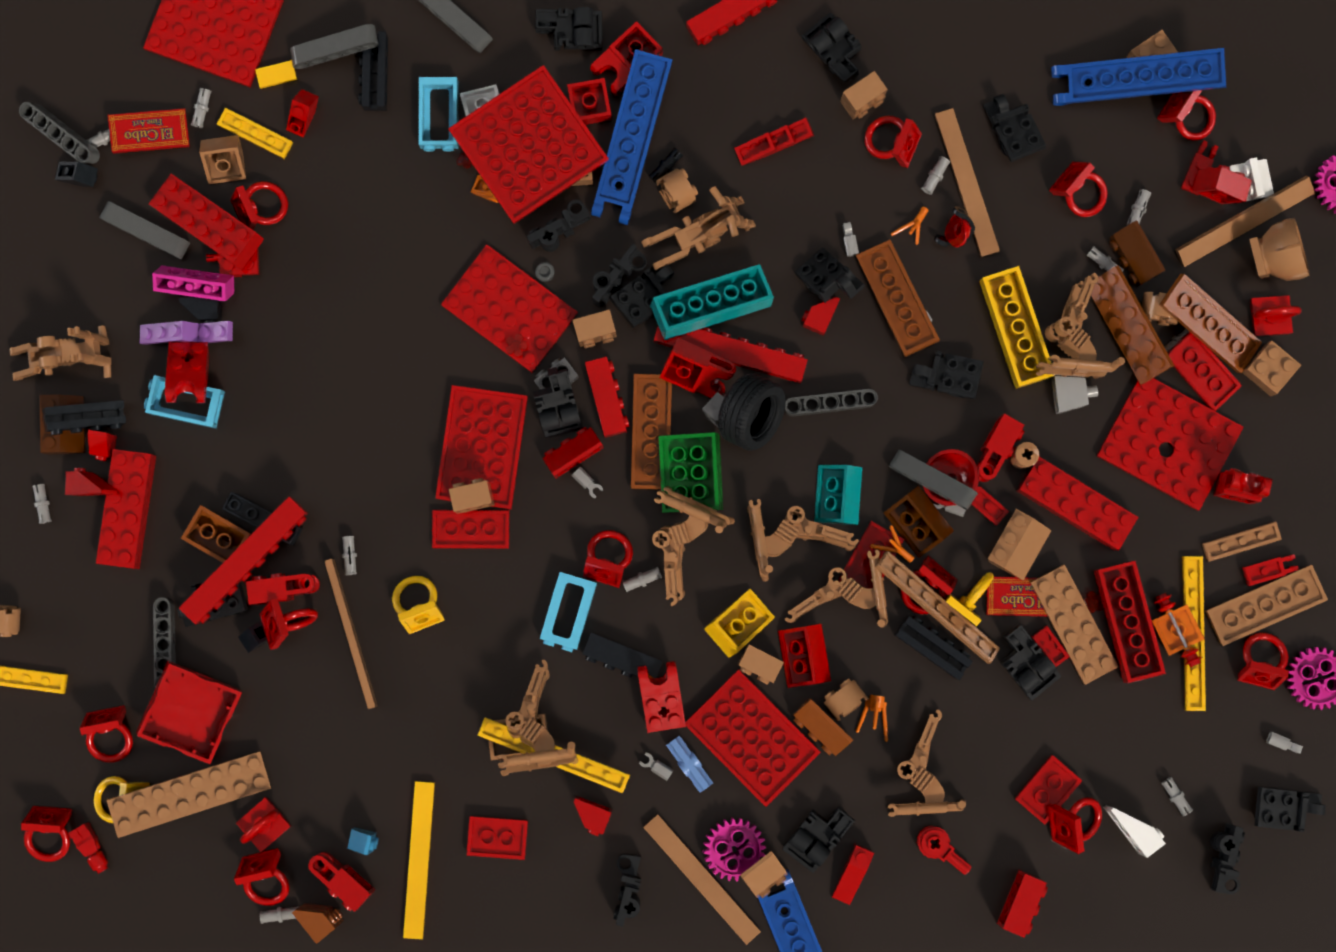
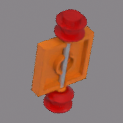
M1167 593L1161 594L1156 597L1157 601L1154 604H1159L1160 608L1158 611L1165 612L1166 614L1152 620L1168 655L1170 656L1184 650L1185 652L1182 653L1181 658H1186L1185 666L1189 664L1191 668L1200 664L1199 659L1203 657L1197 656L1196 653L1199 649L1190 648L1192 645L1205 640L1188 604L1173 611L1172 608L1176 603L1170 601L1169 598L1172 595H1167Z

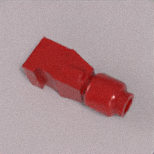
M89 822L68 833L82 855L88 856L87 862L93 871L99 874L108 869V860L102 851H98L100 849L98 836Z

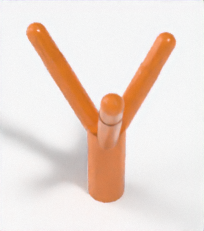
M922 207L913 221L891 232V236L912 226L909 234H913L916 229L915 244L918 245L920 224L929 210L926 207Z
M890 525V530L895 541L890 539L889 542L895 548L870 545L874 549L896 552L909 563L914 560V556L902 547L893 525Z

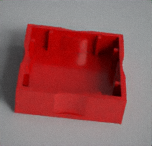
M167 661L137 728L136 735L161 746L177 749L187 756L211 764L222 739L223 730L232 717L242 692L236 687Z

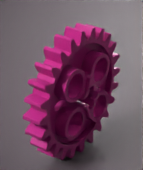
M1333 155L1329 157V160L1323 161L1324 165L1318 167L1321 172L1315 174L1319 180L1314 181V184H1317L1319 187L1314 189V191H1320L1317 199L1323 198L1321 205L1327 203V210L1334 208L1333 213L1336 214V157ZM1330 179L1334 181V187L1331 186Z
M1314 647L1312 652L1310 648H1306V654L1299 652L1300 658L1293 657L1296 662L1295 664H1288L1292 671H1289L1291 677L1286 679V681L1291 682L1287 689L1294 690L1291 696L1298 695L1296 702L1303 701L1304 707L1310 704V709H1315L1317 705L1318 710H1323V706L1330 709V703L1336 705V655L1333 656V650L1327 652L1326 648H1321L1319 651L1318 647ZM1323 661H1325L1328 666L1326 671H1323L1321 669V663ZM1305 667L1309 669L1307 677H1304L1302 674ZM1334 672L1333 676L1324 677L1318 681H1311L1305 685L1302 684L1303 681L1315 679L1318 675H1327ZM1330 679L1334 682V687L1331 690L1327 687V682ZM1312 685L1316 689L1313 696L1309 694V688Z
M731 817L730 823L723 819L722 826L716 823L718 829L710 828L713 834L706 835L709 842H703V844L708 849L703 850V853L708 856L704 860L710 862L708 864L709 869L714 868L713 873L715 875L719 873L721 879L726 875L727 880L730 881L733 876L735 881L738 882L739 876L757 863L760 857L765 856L761 850L766 849V846L760 844L765 839L759 837L761 831H755L756 826L754 824L749 827L750 822L748 820L743 824L741 818L735 822L734 818ZM735 832L742 833L740 839L733 840ZM725 843V849L717 851L718 844ZM733 846H735L737 849L736 853H734L732 850ZM746 848H752L750 855H743ZM730 859H736V864L733 867L727 866Z

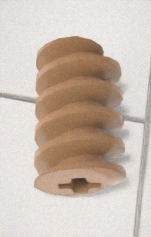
M1024 442L1015 447V451L1010 457V462L1015 468L1026 469L1038 461L1039 450L1033 443Z

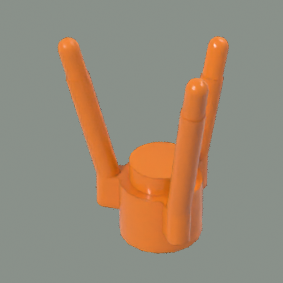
M870 695L869 700L865 701V707L859 719L856 733L860 731L869 707L870 711H874L873 729L875 730L878 712H881L882 709L884 740L888 742L887 703L884 702L885 697Z

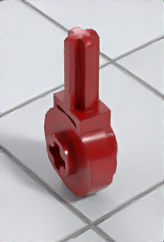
M930 825L919 832L917 846L924 856L932 859L939 858L943 862L946 860L962 874L966 875L969 873L971 865L954 852L955 848L950 845V839L945 830L938 826ZM933 839L937 843L936 845H933L930 841Z

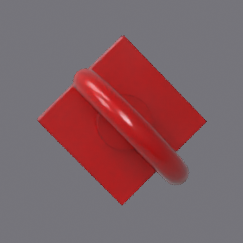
M1202 90L1179 92L1171 95L1157 119L1162 123L1175 122L1179 133L1183 137L1197 141L1207 137L1213 130L1216 112L1211 101L1200 95ZM1194 102L1201 103L1208 112L1207 125L1198 133L1188 131L1183 123L1184 118L1192 110Z
M888 115L875 119L868 126L864 141L868 152L874 157L880 159L895 157L900 166L908 168L922 133L913 120L906 118L904 123L900 118ZM885 123H892L898 126L901 132L895 138L894 149L890 151L877 150L872 143V135L876 128Z
M1072 162L1049 191L1053 195L1065 196L1066 203L1074 214L1080 217H1091L1100 212L1104 207L1108 194L1107 186L1102 177L1092 172L1095 167L1091 163ZM1085 179H1091L1098 185L1100 197L1093 208L1084 210L1075 204L1073 193L1084 185Z
M267 181L256 182L249 186L246 191L243 185L236 187L230 200L239 221L254 230L257 223L272 225L284 218L288 210V199L284 191L276 184ZM260 189L273 191L280 199V210L272 217L257 215V207L253 199H251L252 194Z
M1290 295L1251 298L1250 309L1253 335L1258 337L1292 334V317L1299 315L1302 312L1301 308L1290 305Z
M614 530L601 531L594 535L588 544V556L585 562L583 577L620 588L624 569L630 564L633 557V548L629 539L622 533ZM605 538L619 540L625 548L624 559L619 564H614L608 559H597L595 547L600 540Z
M929 555L923 561L920 569L913 572L919 578L925 577L932 587L939 588V595L944 600L954 590L958 581ZM901 590L902 600L911 611L918 614H929L921 606L916 605Z
M278 599L270 600L259 614L270 650L277 649L289 635V631L306 627L318 618V612L309 608L282 614ZM308 616L303 620L287 624V622L290 620Z
M1262 632L1250 636L1243 646V658L1247 665L1238 673L1237 681L1276 690L1288 678L1289 670L1285 669L1288 663L1287 648L1278 637L1270 633ZM1266 640L1278 648L1280 662L1276 667L1266 662L1253 661L1251 647L1255 642Z
M125 705L88 712L80 726L81 735L86 734L88 751L93 757L102 762L113 763L120 761L132 749V734L122 723L126 715ZM115 728L119 730L125 738L124 748L119 753L107 755L101 753L95 747L94 736L96 732L102 734L110 732Z
M267 797L236 822L244 832L240 838L241 843L245 844L251 840L260 852H263L291 827L290 823Z
M1090 797L1082 798L1069 811L1056 804L1049 806L1052 840L1077 854L1084 852L1083 841L1090 839L1097 832L1102 821V809L1099 802ZM1090 805L1094 809V820L1090 828L1082 833L1081 817L1076 814L1082 807Z
M33 806L21 823V830L25 831L24 845L34 858L44 862H53L67 854L70 848V836L65 829V825L72 816V809ZM33 832L59 833L62 838L61 849L54 854H45L38 851L32 843Z
M278 848L242 857L235 874L234 881L236 885L243 884L246 895L257 904L264 906L279 904L289 893L287 877L276 868L281 856ZM275 876L282 886L281 892L277 896L264 898L253 891L251 882Z

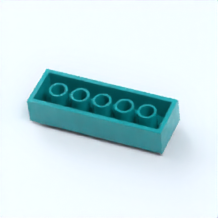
M758 264L653 297L651 309L664 340L771 307L774 296L761 265Z

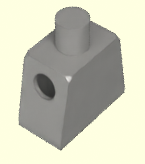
M1062 376L1051 378L1055 414L1089 405L1088 398L1098 397L1097 385L1087 386L1086 378Z

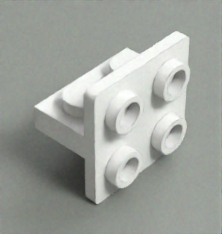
M1257 157L1251 158L1245 163L1229 167L1230 171L1243 173L1246 178L1252 180L1246 201L1267 198L1274 194L1266 159L1257 160Z

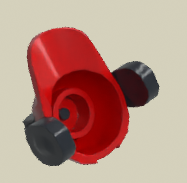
M954 206L952 210L954 215L945 228V236L937 234L934 238L935 242L944 247L948 245L953 247L963 246L970 240L975 231V225L968 216L967 211L961 207Z

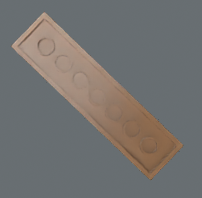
M258 751L107 799V804L117 837L120 838L271 789L261 752Z

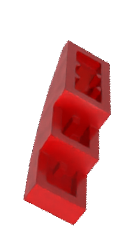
M805 117L789 126L785 125L771 133L767 132L734 149L743 166L815 135L808 119Z

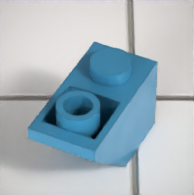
M359 828L351 829L347 849L369 855L374 849H377L379 838L376 837L377 832Z

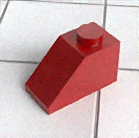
M835 297L826 303L822 302L812 306L810 311L806 310L801 320L805 322L803 327L824 336L840 298Z
M88 430L89 454L95 456V460L107 461V458H112V451L115 449L117 436L106 432Z

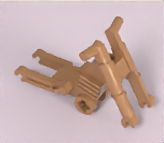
M714 186L709 191L722 209H715L705 213L692 222L690 217L686 216L682 219L685 228L673 227L641 241L645 248L648 245L651 246L674 235L681 249L680 252L652 264L654 269H661L688 256L690 249L696 247L698 253L704 252L705 248L721 241L719 236L728 231L726 225L729 226L732 237L739 235L737 227L744 228L745 231L756 227L753 220L744 219L737 209L739 205L745 203L742 196L738 198L722 196L717 187Z
M1096 273L1086 277L1084 282L1080 281L1072 286L1061 319L1045 329L1046 338L1050 342L1058 341L1059 344L1057 346L1062 351L1064 350L1068 357L1071 356L1072 359L1052 355L1048 358V360L1054 361L1052 364L1040 362L1036 365V368L1041 369L1036 372V375L1052 374L1061 375L1062 377L1092 376L1094 379L1104 377L1107 372L1115 371L1125 363L1123 357H1119L1112 363L1096 361L1097 353L1090 341L1091 337L1082 329V323L1088 317L1084 312L1095 283L1098 282V275Z
M104 325L98 326L99 334L88 330H81L78 326L67 328L68 336L85 339V342L76 343L75 338L55 340V336H42L37 338V343H27L11 347L10 356L28 352L29 360L28 369L12 374L13 381L23 380V378L40 374L42 369H44L45 375H53L52 368H57L58 365L71 366L77 362L103 366L104 378H111V358L101 355L100 345H109L106 327Z
M666 486L664 491L660 490L657 492L661 499L657 497L654 501L689 515L688 519L683 522L676 523L673 526L667 525L662 527L652 537L653 544L664 551L666 599L673 598L674 601L671 602V606H674L685 596L682 576L684 544L693 541L704 533L709 523L716 526L715 531L717 533H722L723 529L727 525L733 524L735 520L733 517L719 513L717 510L693 500L692 497L688 498L673 491L671 487Z
M757 499L756 505H753L752 500L749 501L747 512L750 518L751 536H753L760 577L764 582L769 580L768 574L773 571V567L768 565V556L777 557L791 547L796 538L823 541L845 548L847 551H852L859 542L858 539L851 541V538L854 536L853 533L807 520L804 510L799 506L791 507L785 516V520L781 522L776 532L771 536L765 537V526H763L760 508L761 500ZM793 514L797 515L796 521L792 520Z
M875 550V556H872L871 551L867 553L870 561L873 588H864L852 578H847V574L843 569L833 568L829 572L827 585L815 591L811 597L789 610L788 614L792 615V618H785V621L794 623L798 618L816 606L842 596L849 603L863 609H870L876 606L879 614L877 624L880 628H884L888 623L887 603L883 584L884 577H882V572L875 567L880 560L879 550ZM835 572L838 574L843 573L840 583L837 580H832L835 577L833 575Z
M542 660L543 667H539L538 664L535 665V670L526 695L523 698L521 709L518 712H511L506 717V726L510 736L520 738L522 742L532 747L535 752L511 756L498 755L497 759L504 761L498 763L499 768H506V770L500 772L502 776H507L509 773L528 770L531 772L535 769L578 763L574 742H569L567 749H555L553 737L544 726L537 723L539 701L546 681L550 677L548 664L545 660Z
M938 709L936 710L938 717L935 718L933 714L929 715L930 717L921 739L915 747L913 757L910 760L901 762L897 768L898 775L901 778L911 780L910 784L922 792L925 797V803H892L888 805L889 809H894V812L891 811L888 814L890 817L962 811L966 807L964 799L959 800V802H943L945 797L944 788L935 775L926 770L931 740L939 720L942 718V712ZM911 765L912 774L904 775V771L901 769L902 766Z

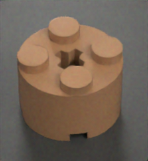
M683 168L680 170L675 169L656 180L657 186L661 185L662 188L659 191L661 197L669 209L674 208V213L696 202L695 196L698 195L696 187L693 184L690 185L687 180L688 175Z
M1144 292L1142 308L1149 321H1158V325L1162 326L1176 325L1178 321L1159 305L1167 293L1159 292V294L1153 296V292Z
M0 605V637H12V635L18 634L20 631V607Z
M847 679L840 685L841 689L835 692L833 690L824 698L826 700L824 702L825 706L837 721L841 720L840 715L846 717L858 708L862 703L861 699L865 701L869 699L855 680Z

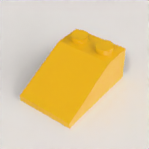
M750 588L709 623L704 630L727 657L730 658L750 642L775 616Z

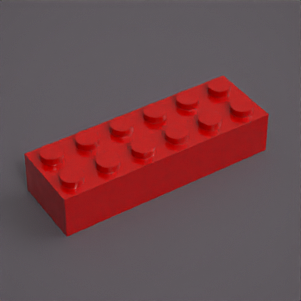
M173 174L169 175L149 203L150 206L241 270L264 240L254 230Z
M113 449L108 484L117 490V495H106L96 564L140 569L156 462L155 455Z
M1041 457L1029 468L1016 490L1113 551H1118L1139 518Z
M1136 561L1094 570L1123 683H1131L1166 674Z

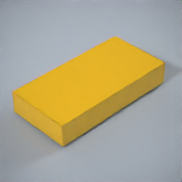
M292 60L255 69L260 89L297 80Z

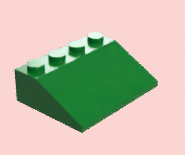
M713 432L659 436L661 490L664 491V488L668 486L673 491L688 498L692 497L693 500L717 511L723 510L720 434ZM662 503V513L680 512Z

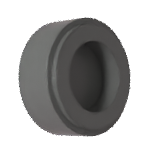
M543 262L536 267L535 274L541 282H549L553 279L555 271L551 264Z

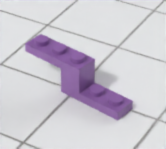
M175 321L140 325V344L144 345L169 342L216 343L233 340V322L231 321L200 324Z

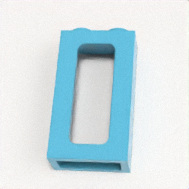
M419 77L420 148L426 152H433L435 149L451 152L454 149H459L458 143L450 132L447 140L434 141L430 139V93L433 89H447L449 91V128L459 122L458 78Z
M154 375L153 379L149 381L148 390H150V393L144 402L145 413L217 428L225 394L224 391L207 387L206 398H211L207 417L161 407L160 401L162 392L165 389L166 378Z
M559 572L540 635V639L544 640L543 644L554 647L556 643L562 645L561 649L572 652L573 649H578L596 590V582ZM571 583L583 587L584 593L571 636L566 639L554 635L552 630L566 584Z

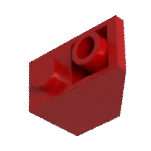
M303 89L298 92L292 99L287 131L301 137L305 136L316 112L319 96Z

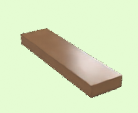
M1275 521L1202 543L1207 562L1276 542L1282 540Z

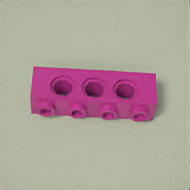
M163 265L152 273L153 291L219 301H227L234 294L233 275Z

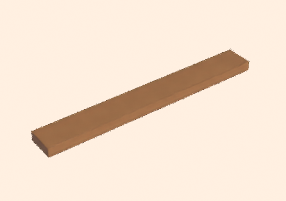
M954 109L935 113L934 116L964 208L975 225L973 235L980 256L982 258L998 253L1000 249Z
M1302 177L1175 249L1181 265L1186 267L1315 194L1310 177Z
M889 551L885 552L875 567L987 664L992 663L1000 647L950 606Z
M325 560V566L367 708L378 707L335 560Z
M658 814L643 827L746 945L761 932Z

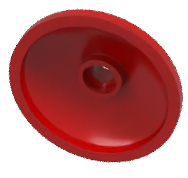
M956 449L943 450L933 455L926 463L976 491L979 483L978 467L967 453ZM923 487L926 494L934 502L945 506L956 505Z

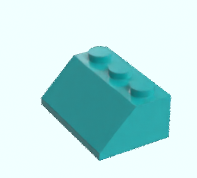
M818 465L814 522L858 525L863 467Z

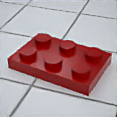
M1051 755L1014 799L1046 825L1050 820L1048 807L1052 804L1061 807L1082 780L1055 756Z
M470 816L467 856L525 860L528 820Z

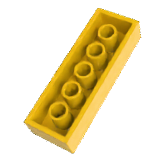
M1019 266L983 277L979 282L1015 389L1055 376L1052 374L1036 375V372L1041 370L1036 368L1038 363L1052 364V362L1048 360L1049 354Z

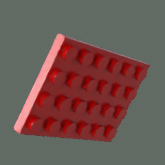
M489 245L484 247L441 304V306L532 374L578 314L575 309Z
M452 385L435 499L451 501L449 489L453 488V484L464 482V484L468 485L472 484V480L483 478L491 485L495 506L490 507L512 510L528 401L527 395Z
M739 669L685 722L686 727L765 807L821 753Z

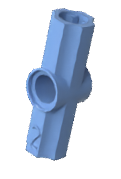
M680 736L666 745L678 761V766L686 777L690 778L700 793L713 784L702 768L703 765L693 751L689 750Z

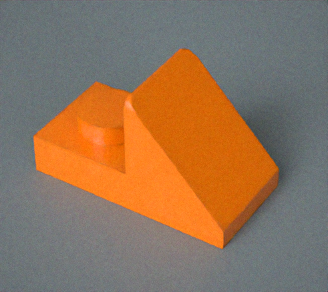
M477 175L471 193L498 203L481 176Z

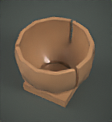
M1295 218L1284 219L1273 224L1261 239L1258 237L1249 239L1258 276L1261 279L1272 275L1285 281H1291L1309 276L1308 263Z

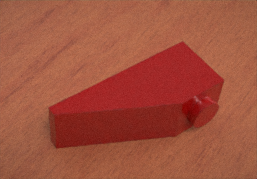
M74 468V471L66 472L65 495H117L116 489L95 473L86 472V468Z
M854 843L832 898L848 905L851 904L873 858V851Z

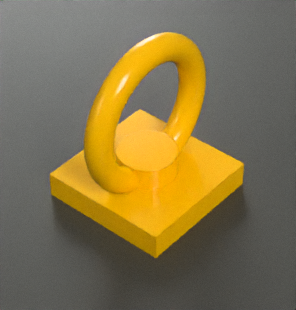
M986 573L966 597L962 596L959 600L950 594L945 599L950 606L976 626L982 620L973 611L977 607L975 603L991 584L994 578L993 573Z
M410 576L396 586L392 595L393 607L398 613L401 624L409 634L445 621L443 613L436 604V587L429 579L423 576ZM414 583L426 586L430 593L428 603L418 604L408 611L401 606L400 595L404 588Z
M111 776L102 780L95 790L93 800L98 816L108 823H113L111 815L105 812L101 802L102 793L107 786L111 784L119 785L120 796L148 787L150 783H128L123 778Z

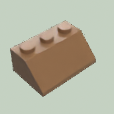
M1016 509L989 555V563L1023 581L1049 537L1051 530L1031 516Z

